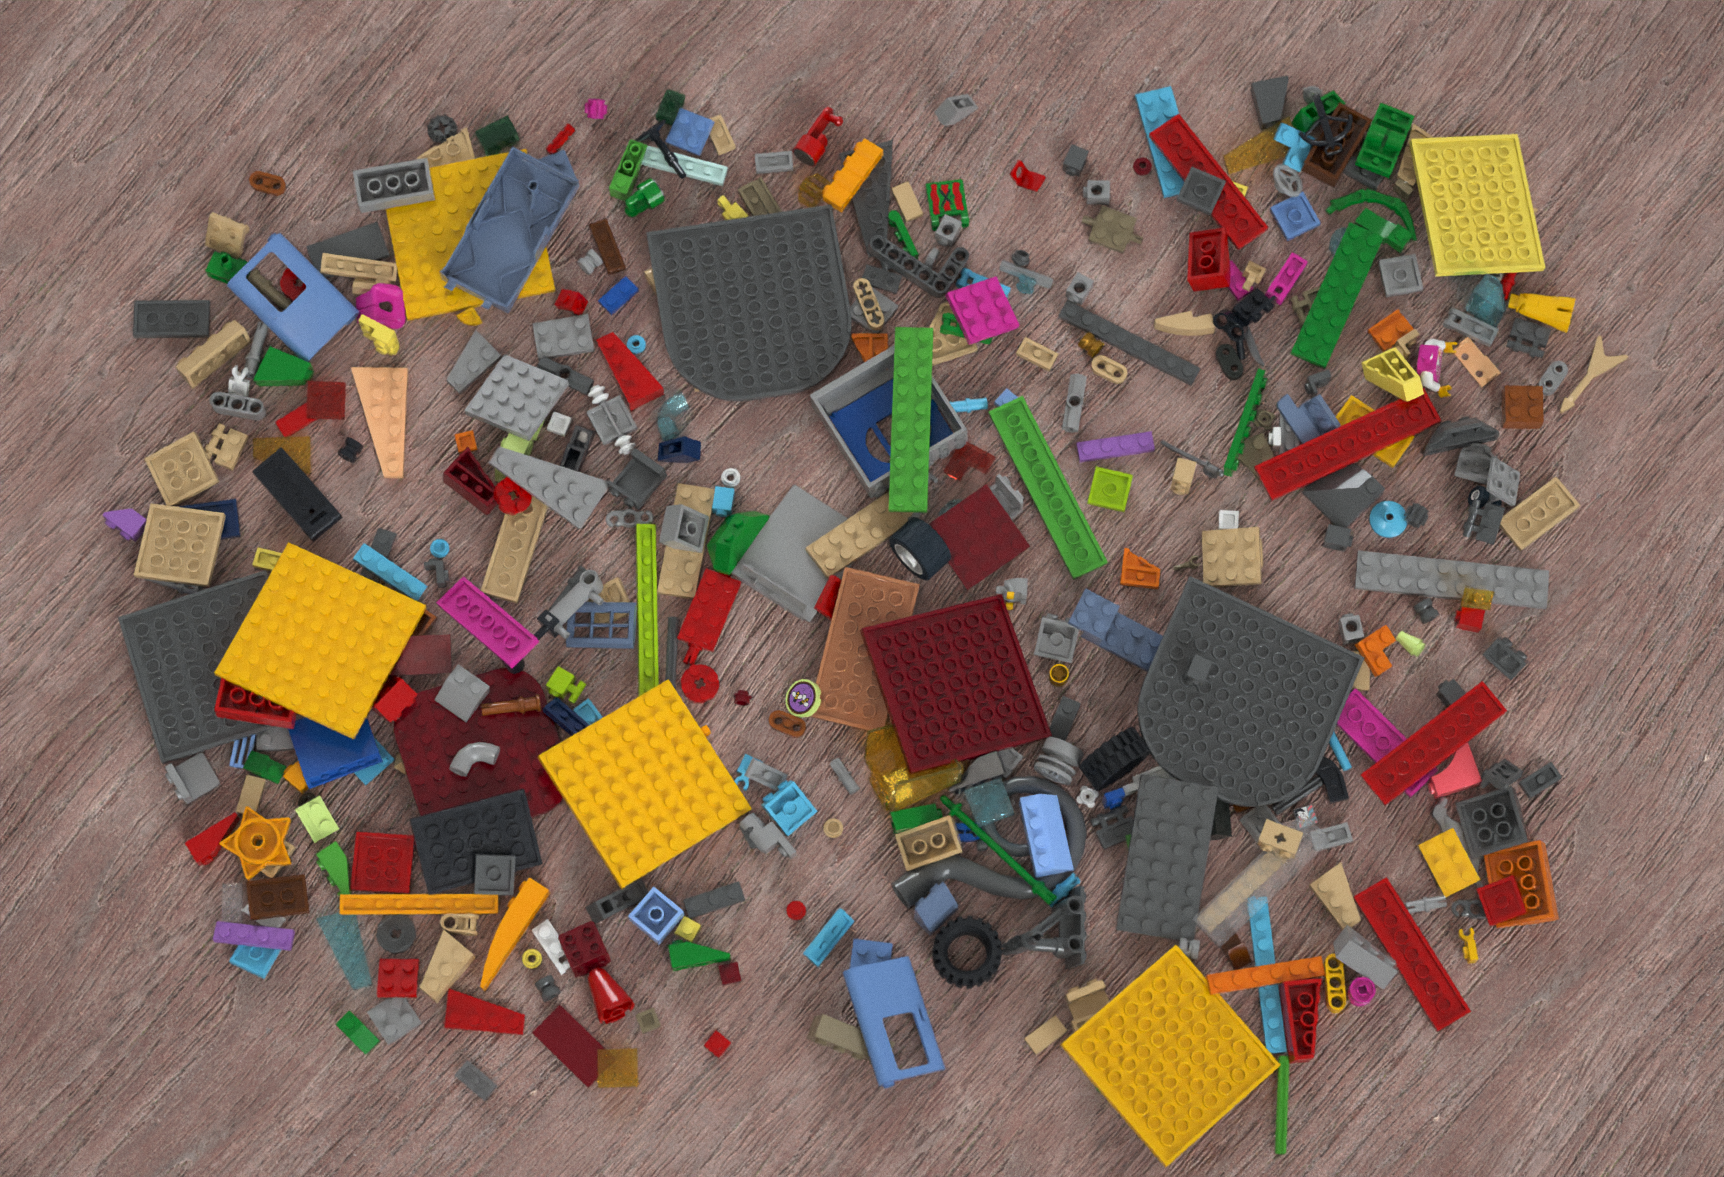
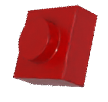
M716 1030L703 1046L719 1059L731 1045V1042Z

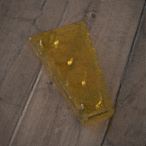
M1290 116L1285 117L1224 154L1223 159L1227 174L1285 157L1289 147L1273 139L1280 123L1292 127Z

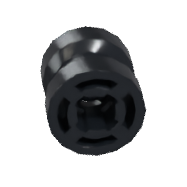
M347 437L344 442L345 446L340 448L337 454L344 460L354 463L356 455L361 452L363 445Z

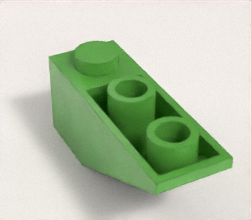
M632 139L629 140L610 184V196L623 201L630 197L648 147L647 145Z
M335 841L316 854L319 858L316 862L322 871L326 869L329 873L327 879L333 887L337 885L340 891L337 893L339 897L340 895H352L350 890L349 860Z

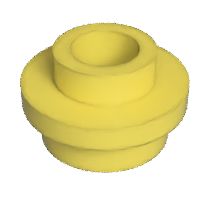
M528 949L522 956V962L527 968L534 969L541 964L542 956L538 950ZM535 956L536 960L529 962V957Z

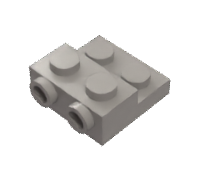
M1047 613V616H1042L1034 655L1072 663L1079 629L1068 624L1070 618L1066 617L1065 620H1060L1058 615Z

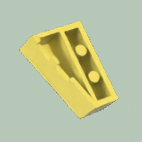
M1396 347L1361 362L1367 381L1408 402L1424 394L1420 376Z

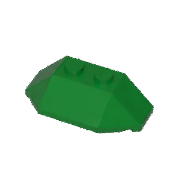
M756 511L727 516L706 545L714 570L730 575L770 516Z

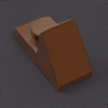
M1233 927L1215 936L1216 941L1234 970H1239L1252 962L1245 943L1240 941Z

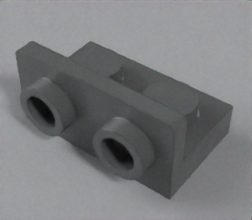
M1500 636L1482 655L1507 678L1513 680L1529 663L1528 657L1521 650H1515L1512 647L1513 643L1508 638Z
M1503 759L1499 763L1496 762L1490 770L1486 769L1483 772L1480 787L1485 788L1491 783L1495 788L1503 791L1521 778L1524 771L1508 760Z

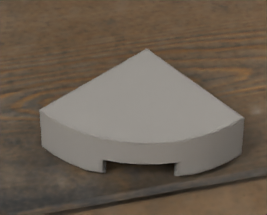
M932 249L925 261L926 266L931 269L933 268L934 260L938 258L940 250Z

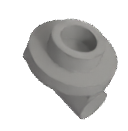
M1316 86L1304 87L1303 98L1309 104L1314 102L1312 96L1319 94L1322 97V90Z

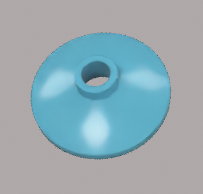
M1382 501L1375 505L1369 517L1370 525L1374 532L1385 538H1393L1400 535L1407 526V522L1404 521L1406 517L1404 516L1405 509L1394 501ZM1386 515H1392L1393 519L1388 520Z

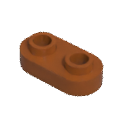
M255 171L249 177V183L256 191L274 196H280L286 191V183L280 176ZM259 180L263 181L261 184H256ZM276 185L280 186L279 189H274Z
M781 710L773 711L769 716L770 727L778 732L794 738H799L806 732V724L799 717ZM779 718L782 720V723L776 724L775 720ZM799 726L800 730L794 731L793 727Z

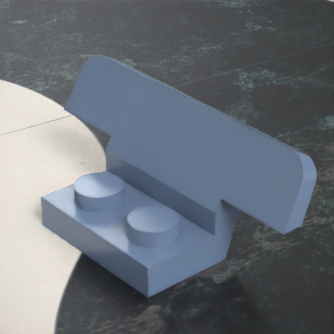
M1288 394L1284 395L1276 404L1277 409L1301 444L1341 426L1320 394L1307 400L1298 408Z

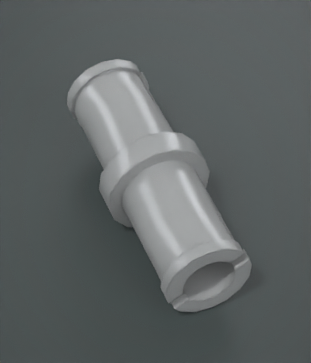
M1445 895L1431 898L1426 896L1422 897L1421 900L1405 902L1406 907L1414 906V908L1407 909L1409 913L1430 912L1431 909L1447 907L1446 902L1438 903V901L1446 900Z

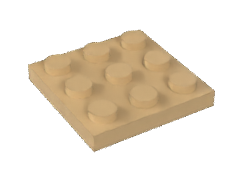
M196 432L186 435L145 458L167 506L175 507L220 482Z
M1259 527L1202 531L1204 583L1213 587L1262 584Z

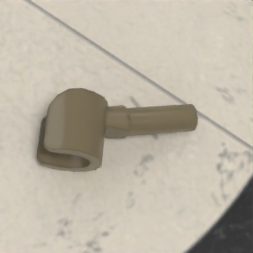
M1194 555L1188 562L1173 566L1174 571L1188 567L1197 569L1201 563L1194 564L1192 560L1198 559L1199 556Z

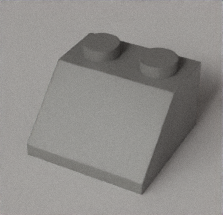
M682 504L666 506L659 543L674 549L702 553L709 516Z
M458 664L444 682L435 701L464 722H467L489 694L490 686Z

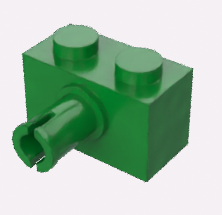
M214 251L205 271L209 278L228 284L248 262L241 258H238V260L234 259L230 254L223 251L221 253Z

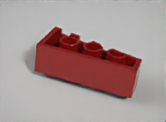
M614 332L596 340L597 347L630 411L665 395L662 385Z
M221 678L214 709L217 717L294 729L297 713Z
M1322 978L1284 981L1278 986L1289 1064L1304 1063L1314 1059Z

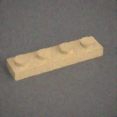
M323 253L320 273L373 281L376 279H386L395 284L397 264Z

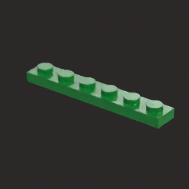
M1259 368L1257 370L1224 465V475L1232 477L1233 471L1238 469L1239 454L1242 455L1245 449L1244 439L1250 435V422H1254L1257 413L1255 411L1256 405H1260L1262 400L1261 390L1267 386L1268 378L1265 376V370Z

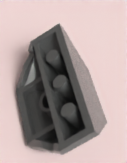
M1463 417L1457 422L1452 423L1451 421H1445L1437 427L1423 451V456L1468 447L1472 443L1482 444L1495 441L1500 433L1497 429L1476 417Z

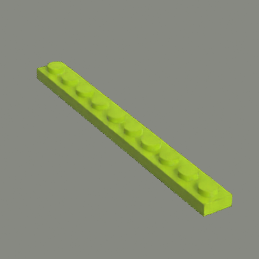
M636 524L638 697L659 685L656 524Z

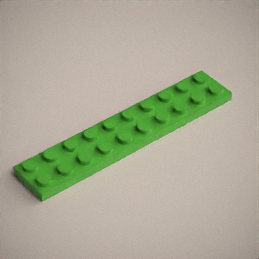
M895 327L889 512L927 513L933 328Z
M1018 397L989 411L988 414L1072 579L1075 580L1108 564L1024 397Z

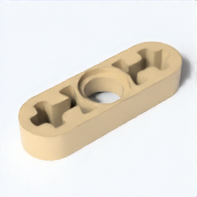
M865 278L857 279L854 283V293L867 324L872 330H880L884 326V316L871 284ZM860 284H862L863 286H866V287H865L866 295H865L864 297H863V292H862V290L859 289V285H860ZM866 300H872L874 307L868 309L863 304ZM875 312L876 319H880L879 324L876 325L875 322H872L873 316L871 313Z

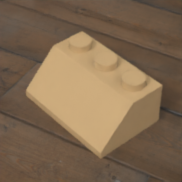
M950 815L895 834L907 872L962 853L960 836L955 821Z

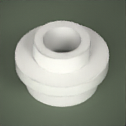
M733 468L726 469L721 475L722 483L727 487L738 485L740 482L739 472ZM728 476H734L733 481H729L727 478Z

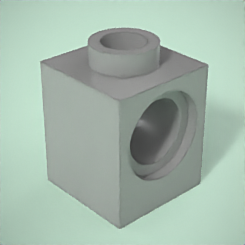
M1087 180V186H1083V198H1086V204L1109 205L1110 181ZM1098 190L1101 194L1094 195L1092 191Z
M945 214L935 232V240L942 246L948 245L952 247L961 230L962 222ZM950 230L952 231V233L950 235H946L943 233V231Z
M1077 272L1066 290L1067 299L1074 304L1082 305L1092 290L1094 281ZM1080 287L1084 291L1077 293L1074 289Z
M1353 613L1343 615L1338 622L1343 645L1363 640L1364 633L1360 616H1354ZM1346 625H1353L1355 627V631H1348Z

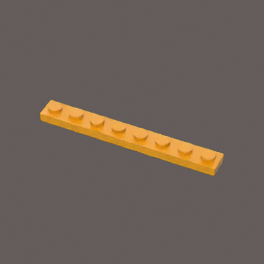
M340 895V915L498 914V895Z

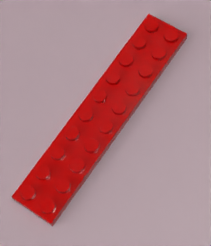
M1423 388L1424 394L1408 402L1402 399L1396 400L1254 466L1270 500L1273 501L1441 423V419L1425 389Z

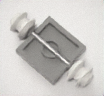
M600 385L593 386L589 390L588 397H593L592 404H599V406L587 411L586 414L603 446L616 440L614 445L621 448L618 451L619 454L627 455L631 453L636 444L630 443L632 437L627 434L637 430V426L620 395L606 402L609 394L603 393L605 387Z

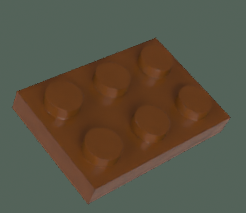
M305 874L246 881L250 921L310 913Z

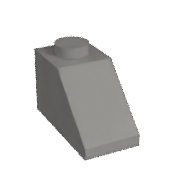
M969 94L946 98L934 113L937 115L940 123L944 126L958 123L976 111L978 106Z

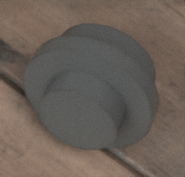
M1016 250L1012 254L1011 259L1016 265L1024 266L1029 264L1030 255L1026 251Z

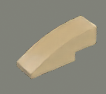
M1192 311L1158 318L1154 321V329L1175 335L1198 336L1213 334L1215 331L1212 313L1193 318Z

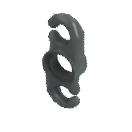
M1457 900L1452 903L1451 911L1455 916H1459L1456 907L1461 905L1464 909L1460 914L1462 917L1487 919L1482 903L1479 900ZM1472 904L1479 907L1480 912L1478 915L1471 912L1470 907Z

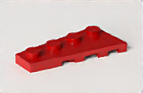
M452 989L448 990L445 1029L512 1035L524 1034V1014Z

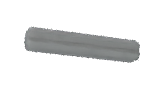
M1005 260L1000 264V271L1048 289L1053 284V278Z

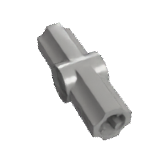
M1082 374L1070 375L1062 430L1066 432H1078L1087 380V377ZM1076 400L1079 402V405L1072 406L1069 402Z

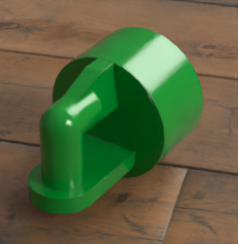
M649 178L636 186L638 191L625 200V213L628 217H635L646 209L652 210L665 202V195L653 178Z

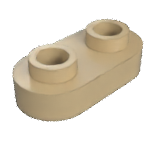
M1103 355L1096 356L1092 360L1091 369L1096 375L1115 384H1121L1126 380L1127 369L1124 365ZM1101 364L1104 366V368L1099 369L1097 366ZM1115 373H1120L1121 376H1120V377H1115L1114 374H1115Z

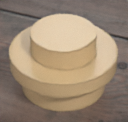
M832 818L825 822L824 833L828 837L837 838L842 834L843 825L838 819Z

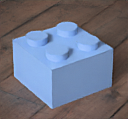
M653 887L628 917L629 921L660 945L685 914L681 908Z

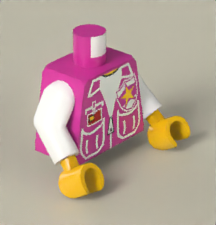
M1429 339L1425 345H1420L1417 374L1420 376L1421 384L1434 392H1438L1439 397L1451 396L1447 391L1452 390V387L1450 385L1440 386L1439 384L1442 350L1445 353H1456L1457 351H1454L1452 346L1457 345V343Z

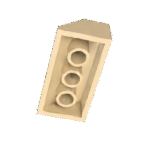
M235 320L226 323L220 332L211 335L205 344L197 346L190 356L184 357L178 362L176 366L178 373L193 389L251 343L246 329Z

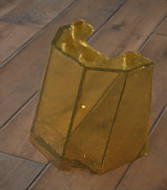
M890 724L867 731L864 759L871 772L869 782L885 811L891 810L895 812L961 782V775L964 769L962 763L958 762L957 759H952L949 765L909 775L893 725Z

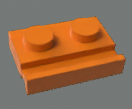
M1397 309L1369 328L1367 332L1373 337L1379 348L1385 352L1392 348L1398 339L1414 330V328L1402 316L1400 310Z

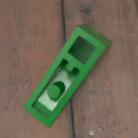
M1334 90L1321 97L1327 116H1332L1339 102L1344 105L1346 104ZM1314 102L1300 109L1290 124L1295 129L1306 133L1319 119Z
M676 940L672 942V945H668L673 971L731 961L730 953L695 943Z

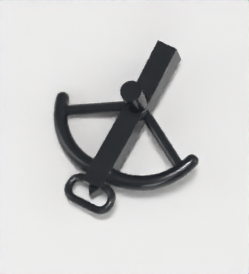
M1314 95L1312 98L1319 119L1305 134L1299 132V136L1310 145L1326 146L1324 152L1328 156L1339 153L1343 147L1338 141L1348 134L1352 126L1353 116L1349 115L1348 119L1327 116L1320 95ZM1328 120L1345 122L1347 125L1339 135L1333 137ZM1321 122L1326 140L1315 141L1309 139L1307 136ZM1336 145L1340 146V149L1331 153L1327 152L1328 148L1334 150Z

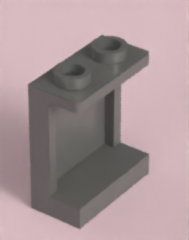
M635 448L630 453L632 456L631 461L613 482L609 480L607 485L609 487L608 491L614 497L618 498L620 496L624 499L623 502L630 508L634 506L639 510L667 477V473L662 466Z

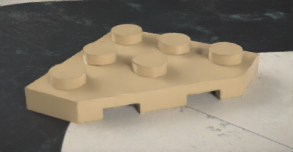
M948 302L940 305L929 327L934 330L932 366L978 351L976 343L968 345L966 338L940 333V326L943 325V313L954 314ZM950 323V326L955 327L956 323Z

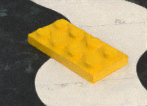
M1351 395L1336 418L1342 426L1375 410ZM1415 436L1404 439L1372 455L1394 468Z

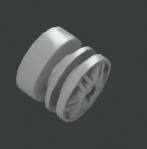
M1047 737L1042 748L1046 755H1039V762L1035 763L1034 769L1053 782L1070 785L1072 782L1071 776H1074L1076 773L1070 766L1079 767L1084 753L1076 746L1064 740Z

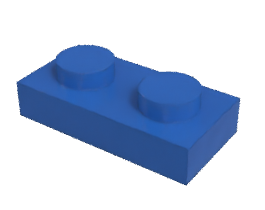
M625 276L598 300V303L610 315H613L639 290Z
M1123 787L1104 794L1102 800L1104 809L1110 808V810H1113V808L1121 806L1125 797Z

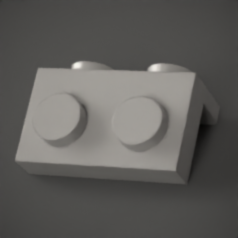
M1267 806L1256 807L1239 820L1257 843L1266 819L1282 825Z

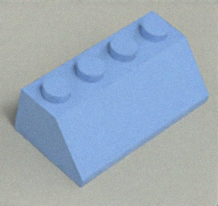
M1036 794L1020 797L1019 807L1035 878L1074 871L1057 795Z

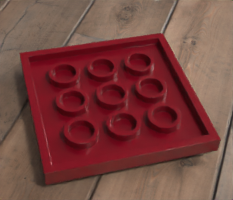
M987 484L929 523L949 548L951 560L948 564L967 591L1030 548L1028 542Z

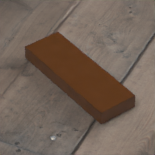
M607 218L589 224L608 275L626 270Z

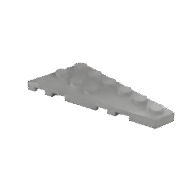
M498 447L488 461L491 466L577 529L582 528L608 489V481L503 447Z

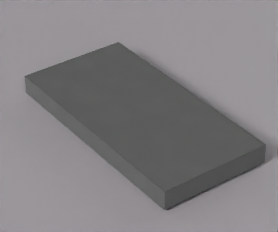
M377 222L306 246L312 264L319 272L323 253L376 261L390 257ZM321 273L326 279L337 276Z
M210 300L134 301L133 337L209 338Z

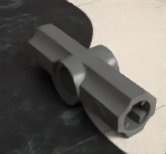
M545 356L538 363L537 368L560 377L563 373L570 374L566 378L569 383L568 387L586 396L593 387V379L572 370L568 365H561Z

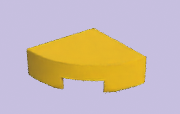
M473 306L456 315L458 320L466 325L476 326L483 323Z

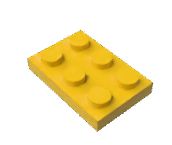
M1454 828L1418 845L1445 898L1480 881Z

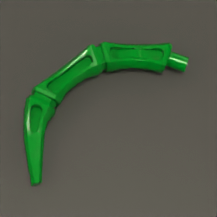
M1369 188L1365 190L1359 189L1348 195L1330 200L1331 205L1325 209V212L1331 215L1334 211L1340 212L1349 206L1364 202L1384 205L1400 216L1407 230L1413 234L1412 241H1417L1411 214L1406 203L1402 202L1400 198L1392 197Z

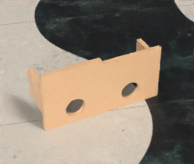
M1469 337L1461 341L1458 347L1454 349L1457 352L1453 354L1481 387L1501 374L1491 360L1482 354ZM1467 354L1469 358L1467 360H1463L1461 358V355ZM1481 371L1483 376L1477 377L1476 372Z

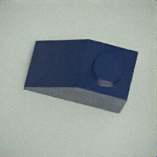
M685 436L660 442L658 461L671 463L698 461L701 454V442Z

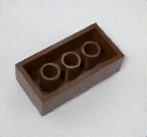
M1340 102L1332 116L1348 119L1349 115L1353 116L1351 129L1343 139L1338 141L1342 144V151L1328 156L1324 152L1326 146H1313L1302 167L1303 172L1335 188L1341 178L1344 169L1358 149L1372 122V119ZM1328 121L1333 137L1339 135L1347 125L1345 122ZM1322 131L1317 141L1326 140L1324 131ZM1336 145L1334 150L1328 148L1327 152L1331 153L1340 149V146Z

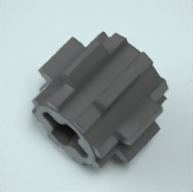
M1413 503L1412 506L1409 505L1406 509L1404 521L1413 527L1420 528L1421 525L1424 526L1428 519V510L1418 503Z

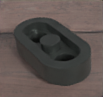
M1229 344L1220 345L1216 350V359L1225 376L1230 380L1239 379L1243 374V365L1237 353ZM1227 350L1229 354L1224 355L1222 351ZM1231 367H1236L1237 371H1232Z

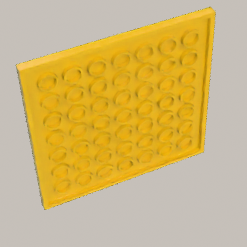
M527 149L520 150L527 154ZM509 152L431 167L430 172L435 200L386 209L408 321L465 310L471 306L473 308L480 307L484 301L457 287L453 291L444 288L447 282L442 280L440 270H443L456 249L469 220ZM545 247L517 299L555 291L547 247Z
M288 542L214 673L226 681L254 692V694L267 700L269 699L282 707L354 739L422 617L426 605Z
M669 679L538 756L539 761L621 889L752 810Z
M1177 945L1172 947L1060 1045L1164 1167L1172 1163L1280 1066V1063L1221 995L1209 994L1206 978Z

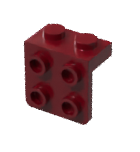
M589 921L558 936L575 978L585 976L592 969L597 967L603 968L611 962L593 921Z

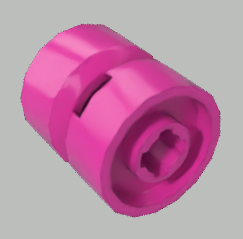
M1366 977L1355 979L1347 989L1349 1002L1358 1007L1367 1005L1375 995L1374 983Z

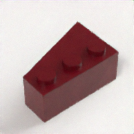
M467 447L443 472V482L487 516L498 505L493 497L495 486L481 468L478 460L471 453L470 448Z

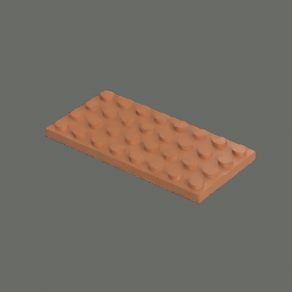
M848 567L844 568L816 684L821 690V703L817 711L809 717L879 734L884 733L888 711L860 630L864 627L913 616L920 584Z

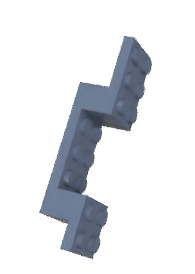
M1085 589L1068 624L1083 631L1082 638L1147 672L1163 636L1117 612L1120 606Z

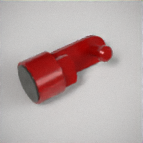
M826 107L807 134L802 135L793 148L794 155L806 165L815 166L825 153L828 141L826 135L821 133L829 122L834 123L837 127L843 124V118L833 115V108Z

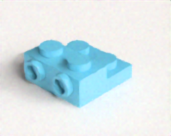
M785 780L777 787L779 790L775 794L769 793L762 799L764 803L761 806L771 819L777 823L784 834L789 836L818 811L794 781L790 780L788 782Z

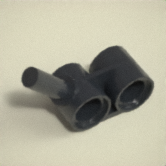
M1223 309L1214 316L1213 324L1216 328L1223 329L1228 333L1231 340L1236 341L1237 355L1239 359H1245L1243 340H1245L1244 336L1248 333V326L1230 310ZM1220 315L1227 318V323L1220 321ZM1235 327H1238V328L1241 329V331H1242V334H1241V335H1238V334L1235 333V331H1234V328H1235Z

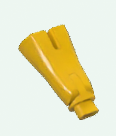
M1533 293L1511 294L1508 308L1516 309L1515 312L1567 333L1576 298L1545 296Z

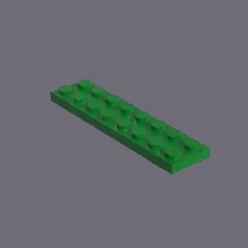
M1349 222L1293 346L1291 355L1323 369L1326 368L1384 237Z

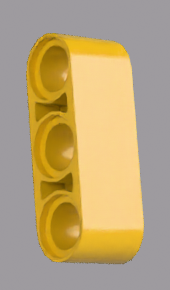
M1333 953L1328 955L1323 962L1327 1009L1332 1013H1339L1346 1005L1343 962L1337 959ZM1331 959L1335 960L1338 967L1331 968L1328 965V961ZM1331 979L1338 980L1340 984L1338 988H1333L1330 985ZM1334 998L1339 999L1341 1007H1334L1331 1000Z

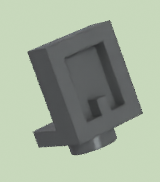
M1329 369L1307 377L1304 386L1307 394H1310L1312 398L1317 396L1316 386L1321 388L1330 382L1331 373Z

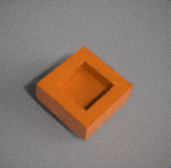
M473 430L454 434L459 454L467 447L471 451L478 450Z

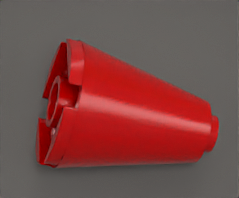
M597 967L589 972L587 979L597 1018L601 1024L602 1021L606 1024L616 1022L626 1016L624 1012L628 1009L630 1012L633 1010L635 1004L631 997L604 968Z

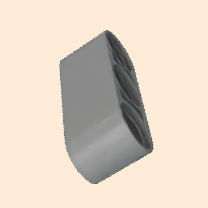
M215 392L210 396V404L216 413L256 421L262 420L266 415V409L259 399L224 392ZM218 400H224L222 405H215ZM237 403L242 404L241 408L234 409V406ZM261 407L259 412H252L253 408Z

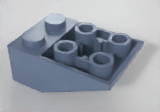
M944 882L940 885L936 883L929 890V896L926 898L922 897L915 904L914 920L930 936L959 907Z

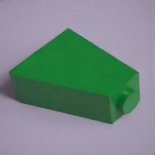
M270 346L254 377V382L257 386H305L307 381L312 379L314 371L311 363Z
M936 804L890 812V822L894 835L943 818L941 809H937Z

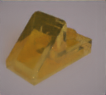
M1464 585L1460 606L1490 610L1494 591Z

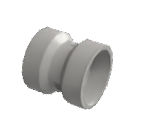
M592 249L586 253L584 258H580L577 261L579 267L587 275L593 273L594 268L599 267L603 263L600 256Z
M1180 937L1178 947L1186 956L1197 960L1200 940L1194 939L1189 941L1187 938Z

